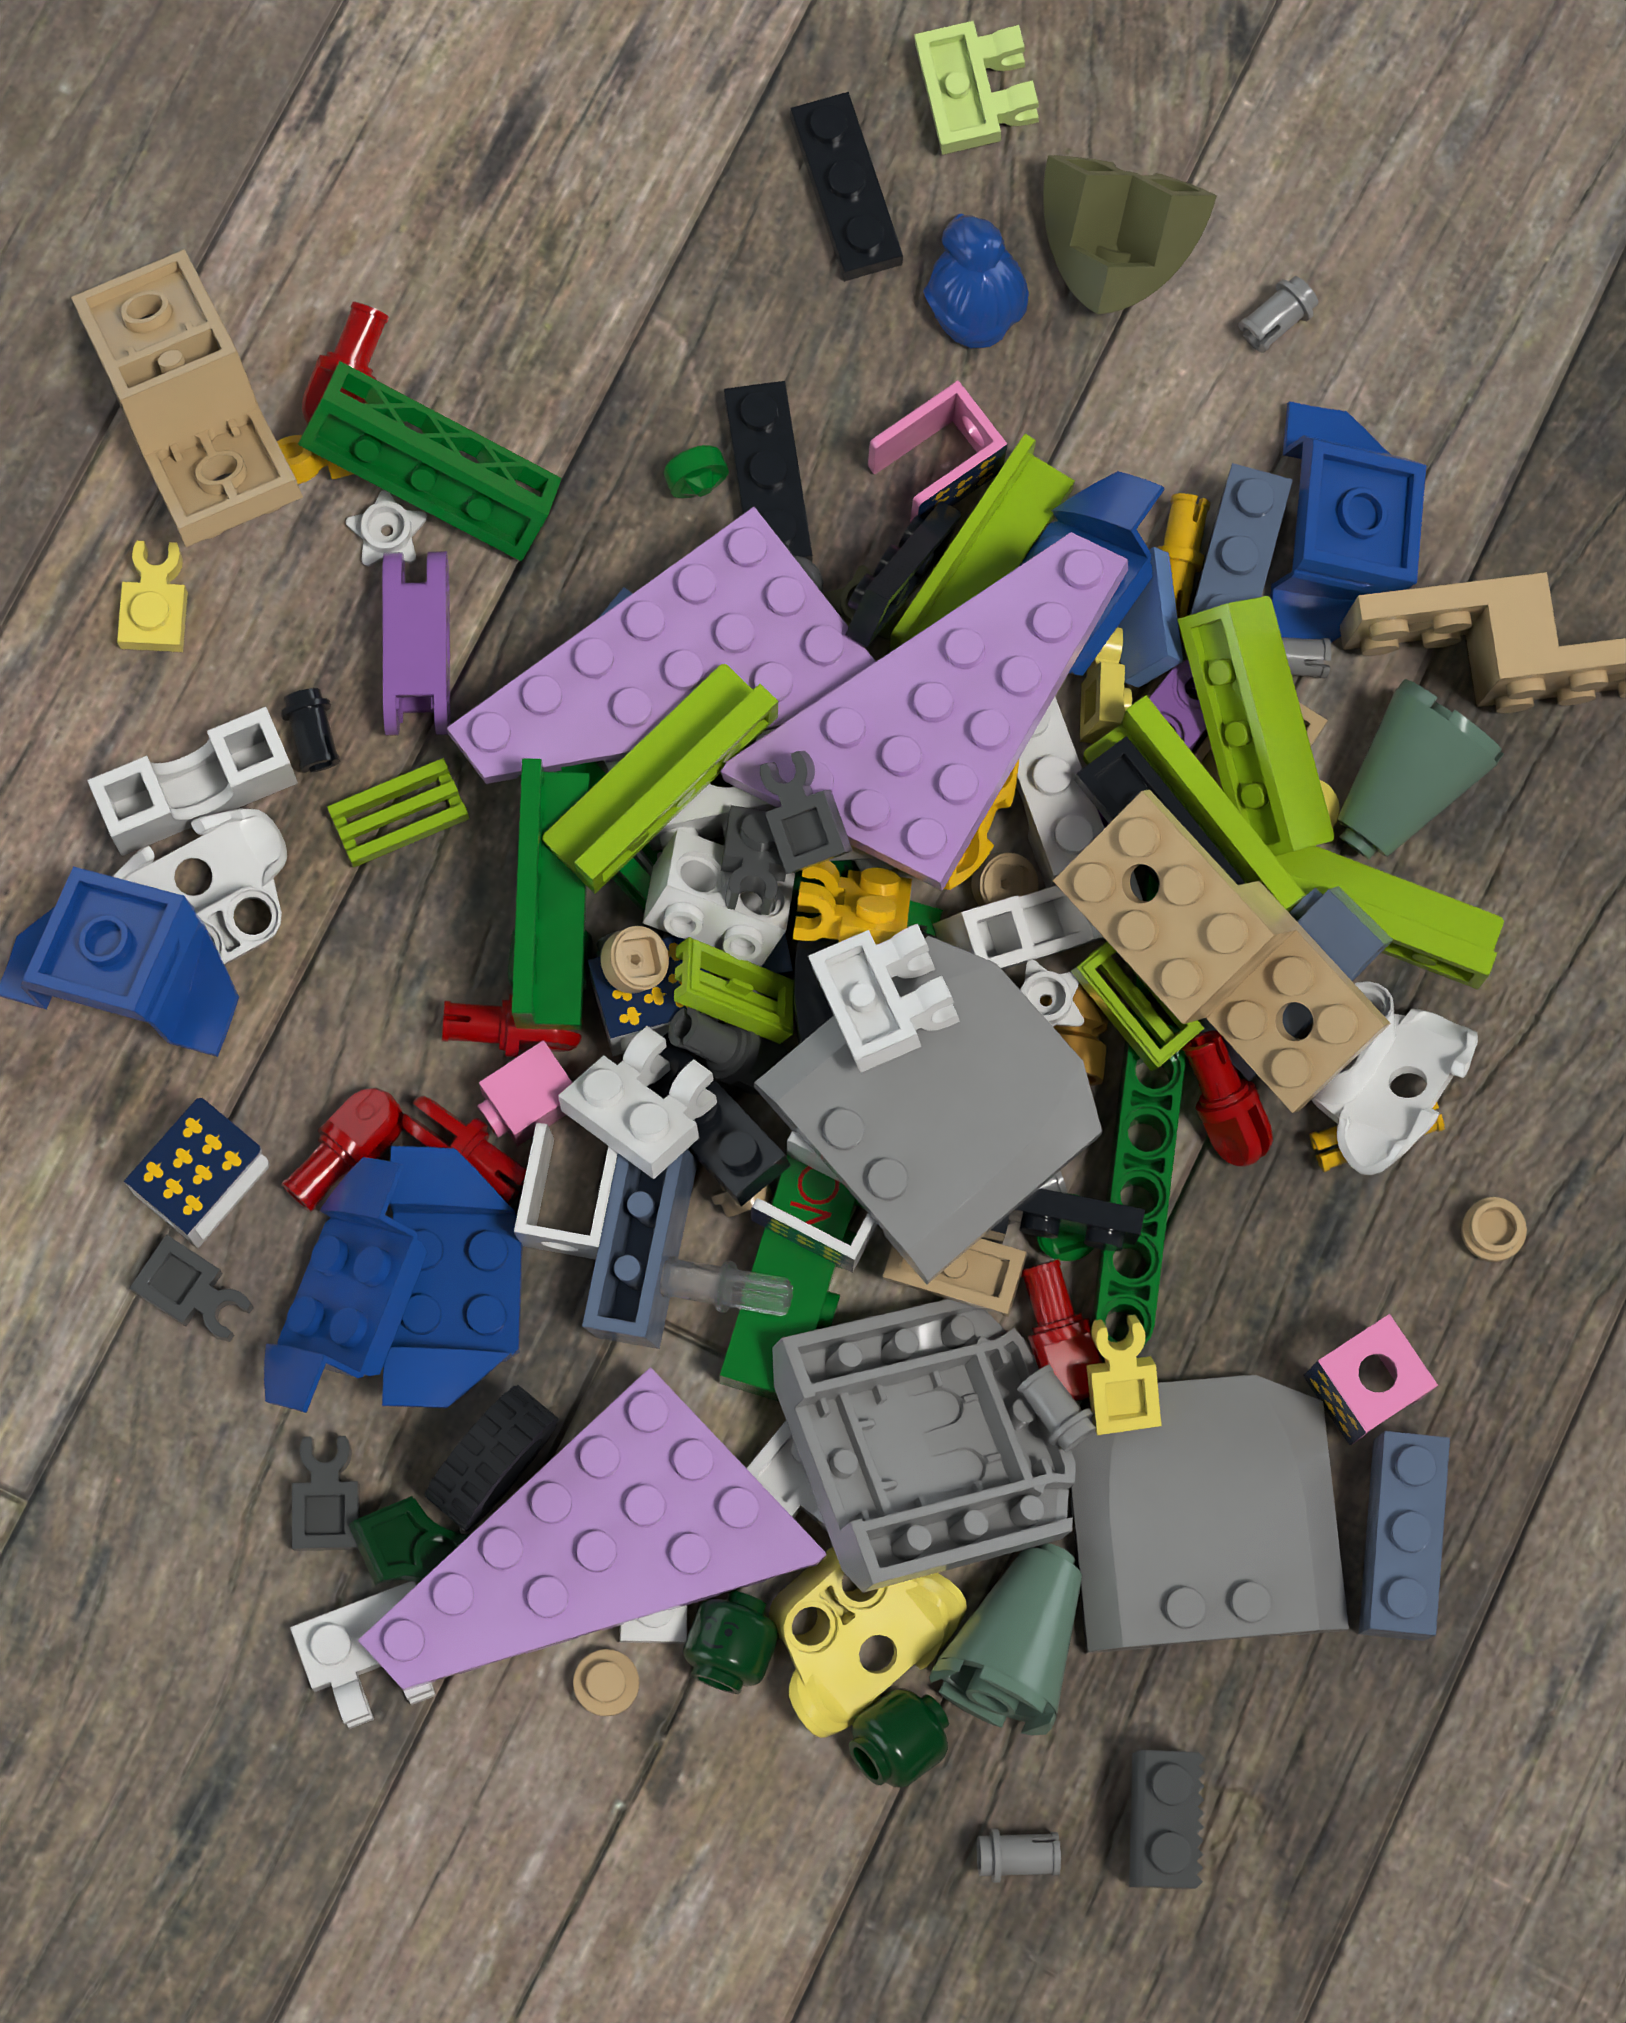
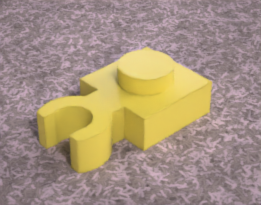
M137 540L133 547L132 559L141 580L140 583L122 582L117 643L120 649L183 652L188 592L185 585L170 584L182 569L183 559L177 542H169L168 558L160 565H151L147 563L148 548L145 541Z
M1117 627L1087 669V678L1081 683L1080 742L1094 744L1122 723L1126 709L1132 705L1131 689L1124 687L1125 665L1119 664L1123 648L1122 628Z
M1129 1315L1127 1317L1129 1332L1126 1338L1120 1342L1108 1340L1107 1327L1102 1319L1094 1320L1091 1334L1093 1342L1105 1358V1363L1087 1365L1091 1412L1094 1414L1092 1416V1423L1096 1427L1095 1432L1097 1435L1162 1426L1156 1364L1151 1356L1136 1358L1145 1344V1331L1136 1315Z

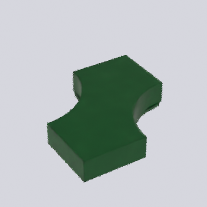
M413 1496L354 1520L349 1524V1528L375 1585L394 1580L421 1582L470 1536L469 1534L450 1531L435 1523L426 1515Z

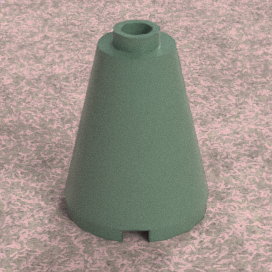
M1404 679L1395 690L1337 818V821L1346 828L1340 835V839L1369 860L1376 851L1385 857L1391 855L1495 768L1504 756V753L1500 752L1502 750L1501 747L1469 719L1455 709L1451 712L1435 702L1438 698L1437 696L1407 679Z
M1050 1543L1039 1545L1038 1548L1024 1549L1019 1553L935 1662L929 1678L931 1683L939 1679L944 1681L939 1693L945 1699L963 1711L1000 1728L1003 1727L1007 1717L1023 1721L1025 1724L1021 1734L1031 1736L1046 1735L1052 1729L1057 1718L1082 1580L1081 1572L1073 1565L1075 1558L1072 1554Z

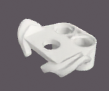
M239 808L195 819L191 822L193 830L203 836L153 862L154 852L148 845L136 852L112 877L184 895L193 905L196 914L203 920L226 965L267 943L275 936L281 924L282 912L273 878L286 863V844L273 820L267 814L257 809ZM191 858L204 861L212 872V883L209 889L203 894L196 896L181 892L174 880L178 865ZM258 899L269 907L272 915L271 923L262 933L249 935L240 931L235 925L234 911L244 900Z
M1367 981L1357 982L1355 985L1391 1024L1311 1100L1321 1111L1338 1124V1146L1349 1165L1360 1174L1374 1175L1384 1171L1401 1158L1435 1124L1439 1112L1432 1108L1454 1075L1460 1078H1464L1467 1075L1478 1043L1477 1032L1465 1026L1455 1024L1429 1011L1411 1009L1406 1016L1394 1014L1393 997L1389 991L1380 984ZM1412 1073L1422 1077L1427 1086L1420 1095L1404 1098L1394 1094L1390 1089V1084L1397 1076Z

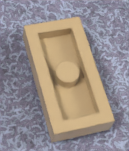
M981 1238L930 1283L926 1284L892 1245L883 1279L1009 1317L1027 1252Z

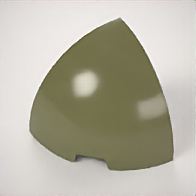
M1048 155L1043 191L1044 219L1051 252L1062 278L1077 299L1096 314L1112 313L1137 304L1161 288L1190 256L1207 226L1217 195L1163 174L1140 175L1135 172L1123 171L1117 168L1113 162L1073 156Z

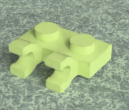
M974 21L914 34L915 46L942 155L1000 142L1001 130L999 124L1023 126L1039 122L1037 112L1039 103L1033 80L1004 90L991 92L986 73L987 68L996 71H1009L1025 67L1023 56L1025 46L1019 25L980 37L977 36Z

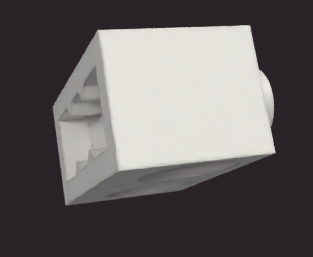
M677 828L653 866L643 923L679 938L687 939L691 937L725 951L738 960L749 961L762 967L786 932L795 873L786 874L784 882L777 881L778 890L773 909L769 915L761 914L762 900L756 893L750 891L739 894L735 910L728 909L725 904V894L732 873L721 871L724 846Z

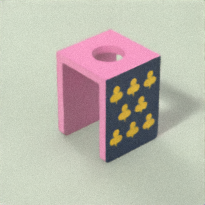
M959 380L870 441L868 467L873 474L883 470L952 421L977 452L913 498L910 522L916 515L926 519L941 500L950 506L955 505L997 476L1004 465L1007 442Z
M1390 1314L1319 1359L1303 1375L1317 1398L1323 1401L1325 1410L1349 1445L1360 1440L1373 1428L1408 1405L1415 1404L1438 1386ZM1371 1355L1379 1356L1395 1380L1394 1385L1385 1392H1372L1362 1385L1359 1379V1366L1366 1357Z

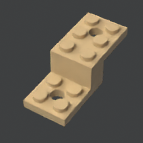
M185 249L71 297L80 320L114 389L133 437L186 547L205 539L214 538L228 529L263 514L275 512L282 506L303 498L297 480L258 406L238 352ZM154 314V315H152V316H150V317H148V318L142 319L143 317H145V316H147V315ZM232 473L225 479L213 481L221 475Z
M1547 572L1358 595L1340 624L1343 650L1361 648L1362 655L1365 656L1391 653L1399 649V643L1423 640L1425 648L1446 647L1459 643L1461 641L1460 635H1466L1477 707L1496 705L1497 713H1513L1534 707L1533 700L1557 697L1558 705L1582 704L1596 698L1595 692L1619 690V696L1626 698V638L1559 646Z
M1151 790L1141 791L1053 880L1059 889L1182 1024L1206 1018L1292 1113L1300 1111L1391 1024L1260 881L1237 885ZM1140 864L1153 868L1159 878L1158 893L1149 902L1136 897L1130 886L1131 874ZM1292 1002L1305 1005L1313 1016L1312 1031L1304 1039L1291 1036L1283 1025V1013Z

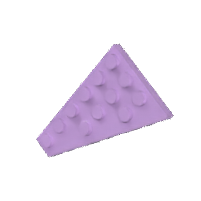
M753 507L448 726L447 731L448 735L483 781L489 784L516 779L522 772V758L542 759L544 772L562 771L561 767L605 760L606 763L622 760L721 664L728 665L752 689L759 684L763 685L778 700V718L765 730L767 731L778 728L876 661L862 644L845 635L848 630L847 624L757 509Z
M1072 532L729 759L721 770L723 780L777 808L781 807L778 795L771 793L763 785L760 777V765L775 762L779 769L780 777L788 783L794 778L796 773L791 753L806 751L812 758L815 766V776L810 785L812 792L815 794L823 790L832 791L850 845L942 891L1127 573L1128 559Z
M650 1367L359 1638L358 1641L396 1683L406 1691L435 1682L438 1679L469 1672L524 1653L528 1654L574 1640L599 1630L620 1626L645 1616L712 1598L737 1588L758 1584L767 1579L796 1570L817 1566L827 1556V1553Z

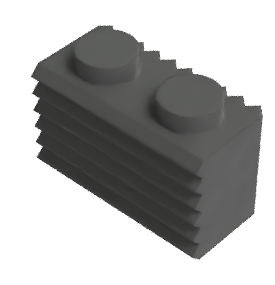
M1138 1750L1132 1753L1129 1887L1188 1890L1196 1889L1203 1883L1197 1876L1203 1869L1197 1860L1204 1854L1197 1847L1204 1841L1198 1835L1204 1828L1198 1821L1204 1814L1198 1807L1204 1801L1198 1792L1205 1787L1199 1780L1205 1773L1199 1767L1205 1758L1199 1752Z

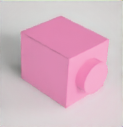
M543 1040L479 1082L485 1101L477 1105V1108L497 1138L508 1132L518 1147L534 1136L537 1122L550 1126L566 1115L561 1111L558 1095L571 1085L572 1081Z

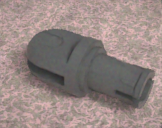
M690 1007L687 1010L683 1008L674 1015L668 1030V1038L673 1045L706 1059V1066L715 1078L748 1094L761 1095L755 1089L754 1082L789 1054L783 1043H776L752 1031L749 1032L727 1022L721 1024Z

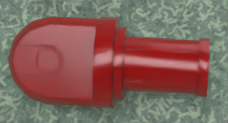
M352 302L350 314L335 351H328L326 356L319 355L304 392L302 413L307 424L317 408L339 361L376 380L372 375L373 370L368 365L383 328L389 320L388 315L362 303ZM341 387L340 392L363 404L367 403L363 398Z
M509 994V1000H502V1006L444 1001L442 1042L451 1040L499 1044V1050H505V1057H518L519 1050H529L543 1040L551 1052H565L577 1048L582 1039L579 1033L568 1030L516 1028L512 1015V994Z
M1217 1030L1200 1033L1190 1040L1191 1042L1182 1047L1202 1092L1195 1107L1198 1116L1204 1124L1214 1149L1226 1162L1239 1167H1246L1257 1163L1269 1151L1273 1142V1134L1256 1085L1252 1081L1239 1078L1229 1057L1224 1038Z
M378 1088L362 1089L349 1097L318 1129L321 1135L318 1138L320 1145L299 1168L281 1183L286 1192L311 1213L325 1195L363 1157L378 1159L396 1141L403 1130V1112L394 1097L389 1092Z
M424 1095L417 1097L412 1102L457 1137L450 1144L409 1114L404 1113L402 1127L427 1147L455 1148L509 1205L517 1199L521 1192L502 1179L501 1174H505L518 1185L523 1186L527 1168L525 1169L488 1142L489 1134L487 1133L488 1125L479 1118H475L466 1124Z
M1056 1259L1022 1270L1021 1277L1024 1279L1038 1326L1032 1328L1034 1334L1029 1335L1028 1339L1039 1369L1050 1365L1054 1370V1374L1073 1399L1080 1401L1090 1396L1087 1365L1103 1363L1092 1339L1090 1319L1082 1318L1081 1313L1074 1314L1060 1268L1061 1262L1060 1259Z

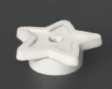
M382 490L375 504L371 505L364 514L348 517L346 525L363 540L362 563L365 566L370 567L383 560L384 552H403L405 562L411 564L416 560L412 537L426 522L427 515L422 511L405 510L395 502L389 492ZM385 526H390L393 529V533L389 536H384L381 533L382 529Z
M1035 960L1028 961L1025 982L1020 990L1053 1027L1055 1025L1080 1027L1084 1023V1018L1073 1001V996L1079 985V981L1071 972L1057 974L1047 971ZM1042 996H1050L1052 998L1051 1005H1041L1040 999Z

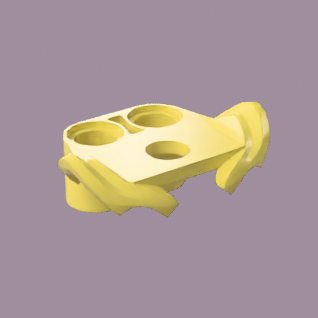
M832 1547L826 1551L827 1556L817 1566H810L778 1593L771 1603L769 1618L776 1624L779 1638L785 1643L796 1668L789 1685V1698L799 1719L813 1735L826 1738L853 1725L854 1719L858 1714L881 1698L880 1694L914 1664L920 1670L931 1664L948 1639L956 1631L967 1609L965 1597L950 1580L935 1573L864 1593L859 1588L854 1591L845 1592L842 1588L844 1572ZM816 1607L818 1617L814 1627L805 1634L794 1635L792 1632L794 1617L804 1608ZM875 1635L887 1636L890 1638L894 1648L891 1662L885 1668L878 1671H870L863 1668L859 1658L862 1644L868 1638Z

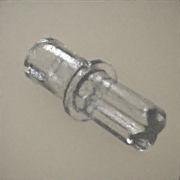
M669 1256V1259L664 1263L660 1280L662 1297H674L713 1304L716 1311L726 1313L732 1307L783 1316L788 1313L793 1298V1286L787 1278L738 1270L736 1264L732 1261H725L722 1266Z

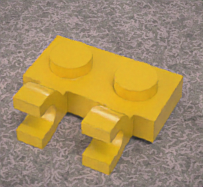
M829 860L803 870L802 877L818 879L824 883L825 887L801 881L797 911L821 914L815 918L796 916L793 933L794 940L816 941L821 938H829L841 942L869 930L877 945L891 939L895 934L907 928L912 878L899 877L897 873L884 868H867L863 871L849 870L848 878L840 877L836 866Z

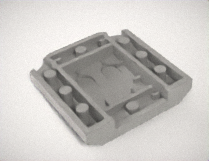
M927 936L925 941L928 945V953L935 970L916 978L904 979L895 976L891 979L899 996L902 997L917 990L928 981L942 976L953 998V1006L960 1022L934 1031L922 1028L917 1029L916 1032L921 1044L920 1048L860 1073L835 1017L832 1016L754 1082L755 1089L789 1128L801 1135L884 1230L886 1239L926 1284L930 1283L1100 1137L1102 1133L1084 1062L996 963L931 936Z
M946 1299L784 1337L772 1347L774 1388L840 1567L863 1593L1058 1541L1072 1531L1073 1517L1067 1519L1069 1488L1075 1484V1459L1071 1450L1064 1452L1059 1444L1051 1445L1048 1441L1051 1432L1024 1396H1021L1017 1391L1018 1386L1039 1370L1030 1344L1015 1328L1006 1332L986 1310Z
M1258 1375L1158 1383L1162 1426L1097 1435L1094 1431L1086 1440L1071 1449L1076 1462L1075 1484L1069 1488L1077 1568L1082 1574L1080 1600L1086 1654L1280 1635V1637L1340 1632L1349 1629L1323 1401Z

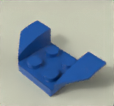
M1290 401L1287 403L1283 456L1302 459L1293 567L1290 573L1271 584L1270 598L1275 610L1281 637L1329 638L1332 643L1341 637L1340 624L1358 595L1406 590L1417 583L1426 465L1407 458L1391 455L1347 411L1321 408Z
M1119 471L1092 484L1051 510L1058 521L1049 523L1019 565H1023L1071 532L1128 559L1127 573L1070 669V674L1084 675L1153 577L1152 564L1150 563L1152 555L1138 533L1137 528L1165 490L1162 485Z
M74 866L56 906L16 937L8 964L0 982V997L47 1010L53 996L149 1023L169 1044L218 1057L239 999L231 977L203 920L196 914L193 905L184 895Z
M391 1146L390 1162L400 1163L404 1166L389 1203L393 1212V1219L415 1230L418 1240L423 1243L428 1253L383 1365L382 1406L448 1408L501 1362H506L520 1353L523 1246L514 1233L517 1215L498 1192L455 1148Z
M363 1157L346 1174L319 1210L331 1218L325 1222L319 1239L313 1248L311 1259L293 1304L289 1308L287 1319L277 1344H266L264 1358L265 1402L307 1413L324 1369L354 1378H362L364 1375H380L428 1253L423 1243L418 1240L415 1230L385 1215L404 1168L402 1164Z

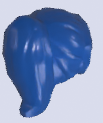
M957 214L943 231L941 240L945 251L935 262L930 280L923 292L934 312L935 318L943 330L955 342L969 348L991 347L1001 341L1010 327L1020 321L1025 315L1029 296L1026 279L1018 262L1006 250L1004 240L998 228L983 218Z

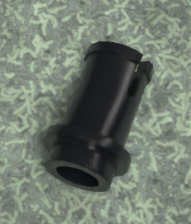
M318 688L299 690L285 696L284 702L286 707L281 711V716L283 720L290 722L300 760L301 772H318L339 764L341 760L335 748L326 713L331 708L330 700L322 698L321 690Z

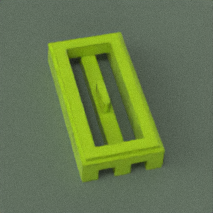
M444 758L327 806L353 868L469 820L466 807L461 800ZM438 780L440 782L438 787L352 823H347V818ZM445 800L448 801L451 807L360 846H357L354 839Z
M688 937L676 946V958L683 960V963L675 968V980L682 982V985L674 990L675 1002L749 1032L752 1031L761 1037L779 1044L793 1035L794 980L749 961L738 960L725 951L691 937ZM700 968L705 969V970H707V971H710V972H712V973H715V974H717V975H719V976H722V977H724V978H727V979H729L730 981L728 982V981H726V980H724V979H721V978L716 977V976H714V975H711V974H709V973H707V972H704V971L700 970ZM752 990H756V991L761 992V993H763V994H766V995H768V996H770V997H773V998H775V999H778V1002L775 1001V1000H772V999H770V998H767V997H765V996H763V995H760V994H758V993H755V992H753Z
M1106 941L1070 972L1150 1071H1153L1199 1034L1204 1027L1198 1020L1182 1024L1132 969L1181 1030L1174 1035L1151 1007L1150 1002L1138 987L1134 986L1113 960L1111 955L1116 950ZM1097 967L1100 968V970L1104 973V975L1108 978V980L1112 983V985L1116 988L1120 995L1125 999V1001L1129 1004V1006L1133 1009V1011L1137 1014V1016L1141 1019L1145 1026L1150 1030V1032L1162 1045L1160 1049L1150 1038V1036L1146 1033V1031L1141 1027V1025L1137 1022V1020L1133 1017V1015L1129 1012V1010L1125 1007V1005L1121 1002V1000L1116 996V994L1112 991V989L1108 986V984L1104 981L1100 974L1095 970Z

